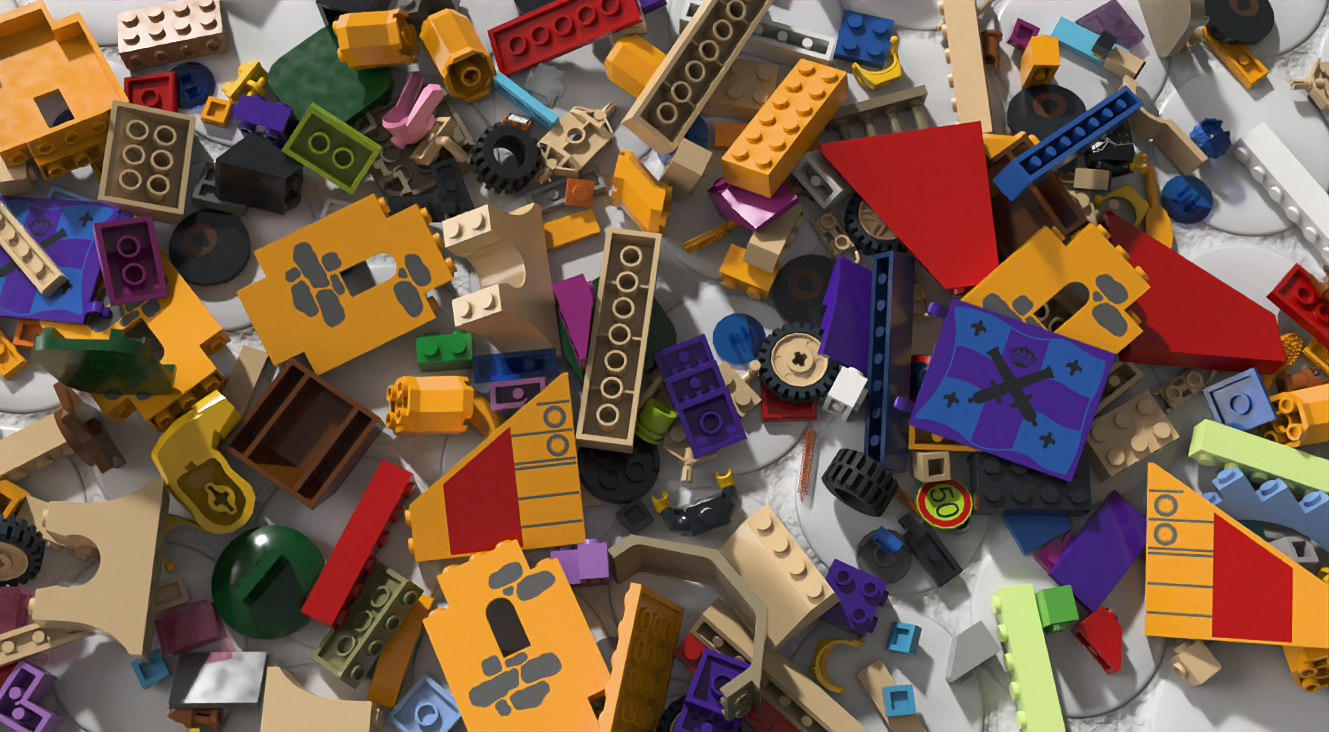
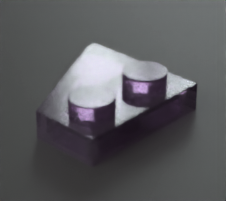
M1110 0L1075 21L1076 24L1098 35H1101L1103 30L1118 38L1116 44L1126 49L1137 45L1145 38V35L1117 0Z

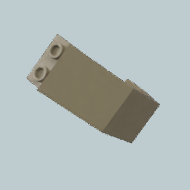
M633 534L609 548L608 556L611 573L618 585L638 572H649L707 584L719 593L755 636L751 666L720 688V692L723 694L720 701L724 707L721 713L728 722L735 717L741 718L746 715L752 705L760 714L768 639V608L717 549Z

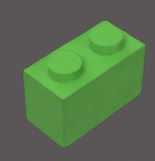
M1071 585L1042 589L1035 593L1042 629L1046 631V634L1062 632L1064 629L1071 628L1070 623L1079 620Z

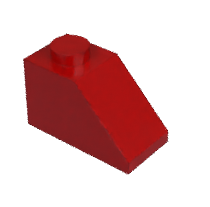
M1101 605L1093 613L1087 614L1070 631L1104 671L1110 675L1121 669L1122 627L1118 623L1116 614L1111 609Z

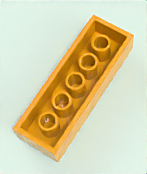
M801 58L721 158L724 182L771 198L848 97L847 72Z

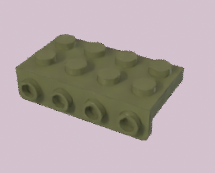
M381 562L376 564L372 573L364 581V587L359 598L352 600L348 608L350 614L346 623L343 626L339 625L337 631L330 629L311 656L313 660L354 689L364 679L371 666L424 592L415 583L404 578Z

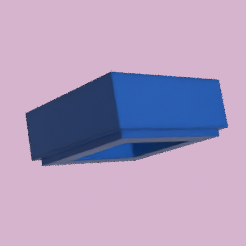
M882 525L871 537L876 544L892 556L903 545L899 539Z

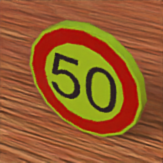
M953 478L951 480L925 482L919 489L916 499L917 511L921 518L930 526L941 530L955 529L963 525L970 517L973 507L972 497L966 486Z

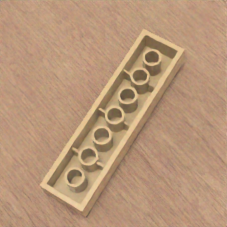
M704 0L621 124L661 156L675 151L774 0Z
M607 228L576 432V444L578 447L633 453L662 246V234Z

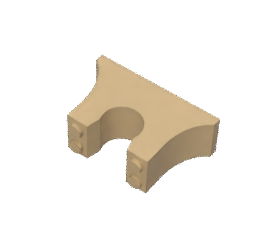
M534 202L506 213L487 204L443 221L445 248L456 256L466 258L476 270L480 282L479 291L452 300L455 327L473 332L488 340L503 355L511 370L519 371L562 357L541 205Z
M152 478L137 491L110 501L94 503L49 501L48 510L45 509L42 515V527H46L47 533L60 544L74 548L91 547L97 549L100 552L101 560L95 576L84 585L74 588L56 585L36 589L35 598L31 597L28 607V614L32 616V620L43 629L78 630L106 636L123 645L129 655L137 662L150 663L171 495L164 479Z
M267 667L260 732H379L385 726L386 715L385 711H381L382 705L372 701L334 700L319 697L301 685L293 672L281 667Z

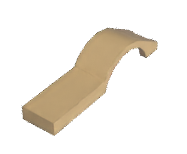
M1127 74L1122 78V85L1120 87L1117 86L1111 91L1113 94L1127 85L1136 95L1138 83L1130 74ZM1141 107L1128 120L1130 129L1134 133L1146 139H1152L1187 177L1192 175L1208 159L1172 119L1164 120L1157 118Z

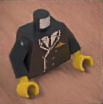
M1129 121L1080 154L1084 155L1088 169L1113 171V178L1132 174L1134 170L1141 174L1149 171L1147 164L1140 165L1144 161H1149L1148 156L1144 153L1135 156Z
M728 468V474L720 477L718 472L716 473V478L722 492L673 509L670 507L668 493L663 491L662 499H656L652 495L654 511L661 513V517L672 533L681 534V536H696L731 523V516L739 512L741 506L731 469Z

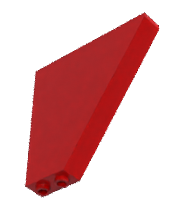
M981 121L818 144L821 156L945 292H951L952 296L965 295L969 289H973L999 266Z
M1112 211L1104 213L1097 226L1101 224L1111 235L1108 241L1115 248L1120 245L1128 253L1130 258L1127 262L1134 269L1139 266L1149 276L1146 282L1151 287L1125 309L1126 313L1131 309L1142 322L1138 326L1143 332L1118 352L1120 362L1244 372L1251 368H1257L1259 374L1273 375L1287 362L1286 352L1283 349L1280 336L1281 331L1275 314Z

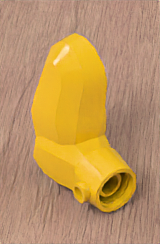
M215 389L191 405L193 409L170 425L154 446L151 458L165 480L172 496L192 515L205 531L218 535L234 532L246 524L253 514L256 496L251 485L231 469L225 457L217 449L220 440H226L243 420V417Z

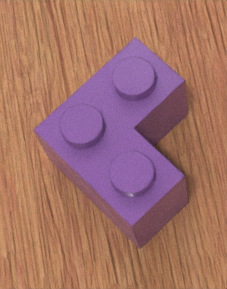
M536 377L489 382L491 410L521 409L547 386V378Z
M586 539L584 544H578V549L573 550V546L567 545L558 546L556 551H550L551 559L558 558L571 588L610 585L607 542L601 543V539Z
M20 659L0 689V722L17 732H55L63 721L64 716L43 705L41 702L57 679V676L33 662Z

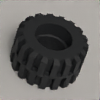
M506 121L504 125L501 122L495 123L493 127L490 125L481 134L472 148L470 164H474L471 170L473 174L479 175L476 180L479 183L484 182L486 184L484 188L487 190L494 188L497 194H501L503 190H505V194H512L514 190L518 192L524 186L526 187L538 172V167L542 162V158L539 157L542 153L541 147H536L539 141L536 137L532 138L530 136L532 132L529 129L526 131L521 129L523 125L517 123L516 126H512L511 121ZM504 148L511 151L517 159L518 168L502 166L494 156V149Z
M846 448L838 451L821 477L825 487L837 499L852 509L873 517L883 515L900 487L892 473L879 462L861 452Z

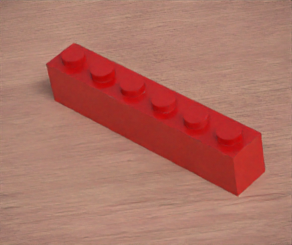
M382 459L300 611L304 617L334 631H337L339 625L343 626L346 623L350 614L348 608L352 600H357L363 590V579L367 573L371 574L377 563V558L375 557L379 549H384L391 535L389 530L392 524L399 522L404 511L402 506L406 498L410 499L415 492L417 484L412 472Z

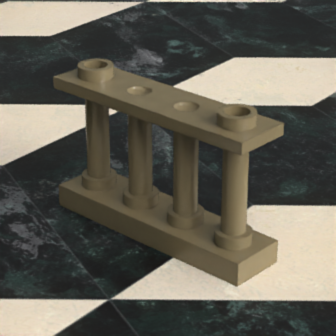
M925 85L842 106L825 126L826 131L833 129L838 131L841 141L850 140L852 138L848 126L859 123L863 125L867 137L877 136L872 120L883 116L887 118L892 133L903 132L897 113L904 110L912 112L918 130L926 129L928 125L921 107L925 103L928 92Z

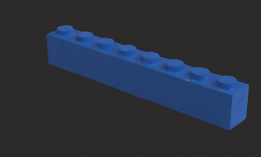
M1125 85L1013 159L993 179V182L1012 202L1125 124L1144 104Z

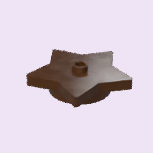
M61 382L54 384L53 387L62 405L61 408L54 411V418L63 437L77 456L91 467L97 465L102 474L113 467L118 469L126 464L127 461L109 436L98 410L83 402L72 388L65 386Z

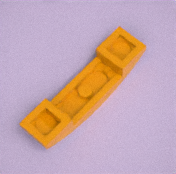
M421 595L401 623L399 629L387 643L377 662L367 701H372L391 709L397 705L405 683L403 681L424 626L422 620L429 617L428 614L432 609L435 599Z

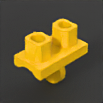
M255 59L250 64L243 62L238 68V79L235 82H227L222 88V91L233 104L239 102L242 94L250 97L258 95L265 98L267 92L263 87L268 82V73L263 69L261 63Z

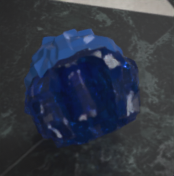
M1205 118L1202 122L1196 124L1193 131L1189 134L1190 139L1208 159H1217L1223 156L1229 147L1232 146L1229 138L1230 132L1223 131V128H1221L1223 121L1221 119Z

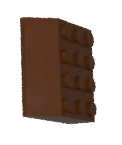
M1027 134L986 162L999 265L1045 225L1049 229L1055 226L1066 238L1062 241L1065 245L1071 240V235L1077 230L1084 229L1091 223L1055 172L1012 202L993 182V179L1013 159L1035 146Z
M291 357L222 445V448L305 506L314 510L338 491L385 428V424L379 416Z

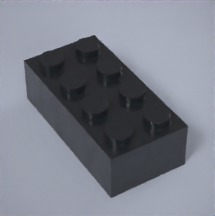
M976 452L969 460L970 493L973 504L971 515L1083 517L1092 511L1089 455H1081L1071 483L989 453Z

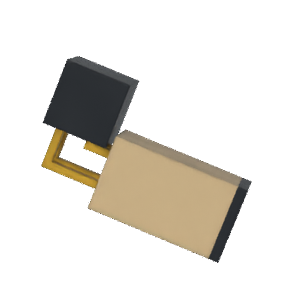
M1103 30L1091 49L1092 55L1104 61L1105 63L1102 67L1121 78L1130 74L1136 80L1146 62L1116 45L1113 48L1118 38Z
M1077 157L1057 170L1060 172L1059 179L1061 182L1074 184V189L1111 192L1113 171L1076 168ZM1063 172L1075 176L1074 181L1062 180Z

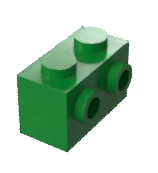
M463 330L452 331L449 335L429 332L423 334L422 337H416L417 364L421 372L476 369L475 342L471 333Z

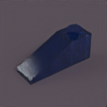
M556 348L472 356L474 383L476 385L497 381L558 376Z

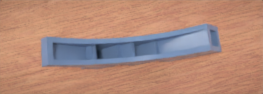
M1235 466L1234 468L1221 471L1217 478L1212 480L1217 488L1216 491L1202 495L1203 498L1236 521H1267L1290 527L1313 539L1329 554V496L1322 489L1307 494L1298 503L1280 478L1263 483L1260 489L1255 491L1245 475Z

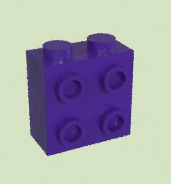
M242 94L239 102H236L232 109V118L243 137L253 131L280 150L284 148L299 124L289 105L282 102L271 103L258 95L250 97Z
M834 559L825 580L841 601L822 614L819 619L863 638L867 632L872 634L876 627L878 617L874 615L878 606L883 607L887 600L889 591H886L885 588L888 582Z

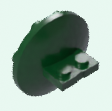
M265 525L250 529L232 540L223 550L215 564L211 581L214 605L225 623L242 635L259 640H274L289 636L302 629L311 621L304 617L300 611L326 565L324 558L317 546L308 537L295 529L280 525Z

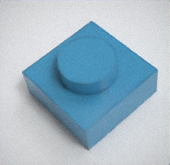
M892 622L886 649L894 653L915 656L922 628L913 624Z
M158 648L151 651L150 663H141L136 660L131 662L143 689H148L173 675L162 651Z
M912 684L882 687L885 717L916 714Z

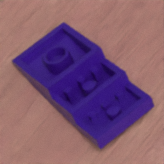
M840 255L837 257L822 306L826 307L820 330L824 331L817 354L846 368H855L864 375L868 371L872 271Z
M705 334L652 353L695 459L747 439L729 389L725 385L717 361L714 360Z
M1116 490L1111 491L1107 494L1097 512L1089 516L1080 532L1071 538L1048 576L1059 586L1071 585L1074 599L1090 614L1093 613L1117 585L1144 548L1147 537V518Z
M705 647L674 732H738L743 717H735L728 722L722 715L721 710L724 707L720 701L723 697L720 688L747 670L751 664Z

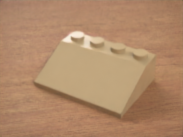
M113 100L98 202L140 217L152 215L153 221L178 225L184 214L196 117Z
M768 504L746 519L718 549L768 608L767 648L771 653L841 601Z

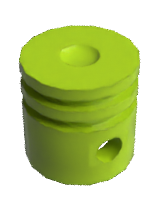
M649 398L639 413V417H637L635 434L649 443L659 444L677 417L675 411L665 403Z

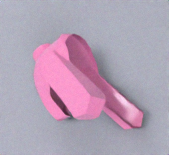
M420 71L409 73L395 108L391 109L382 118L383 127L393 135L390 141L402 150L407 144L417 143L428 134L436 122L432 112L443 99L440 85L429 84L423 89L414 106L424 82Z

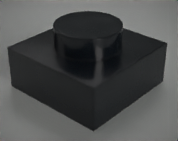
M639 497L615 513L630 535H636L655 521Z

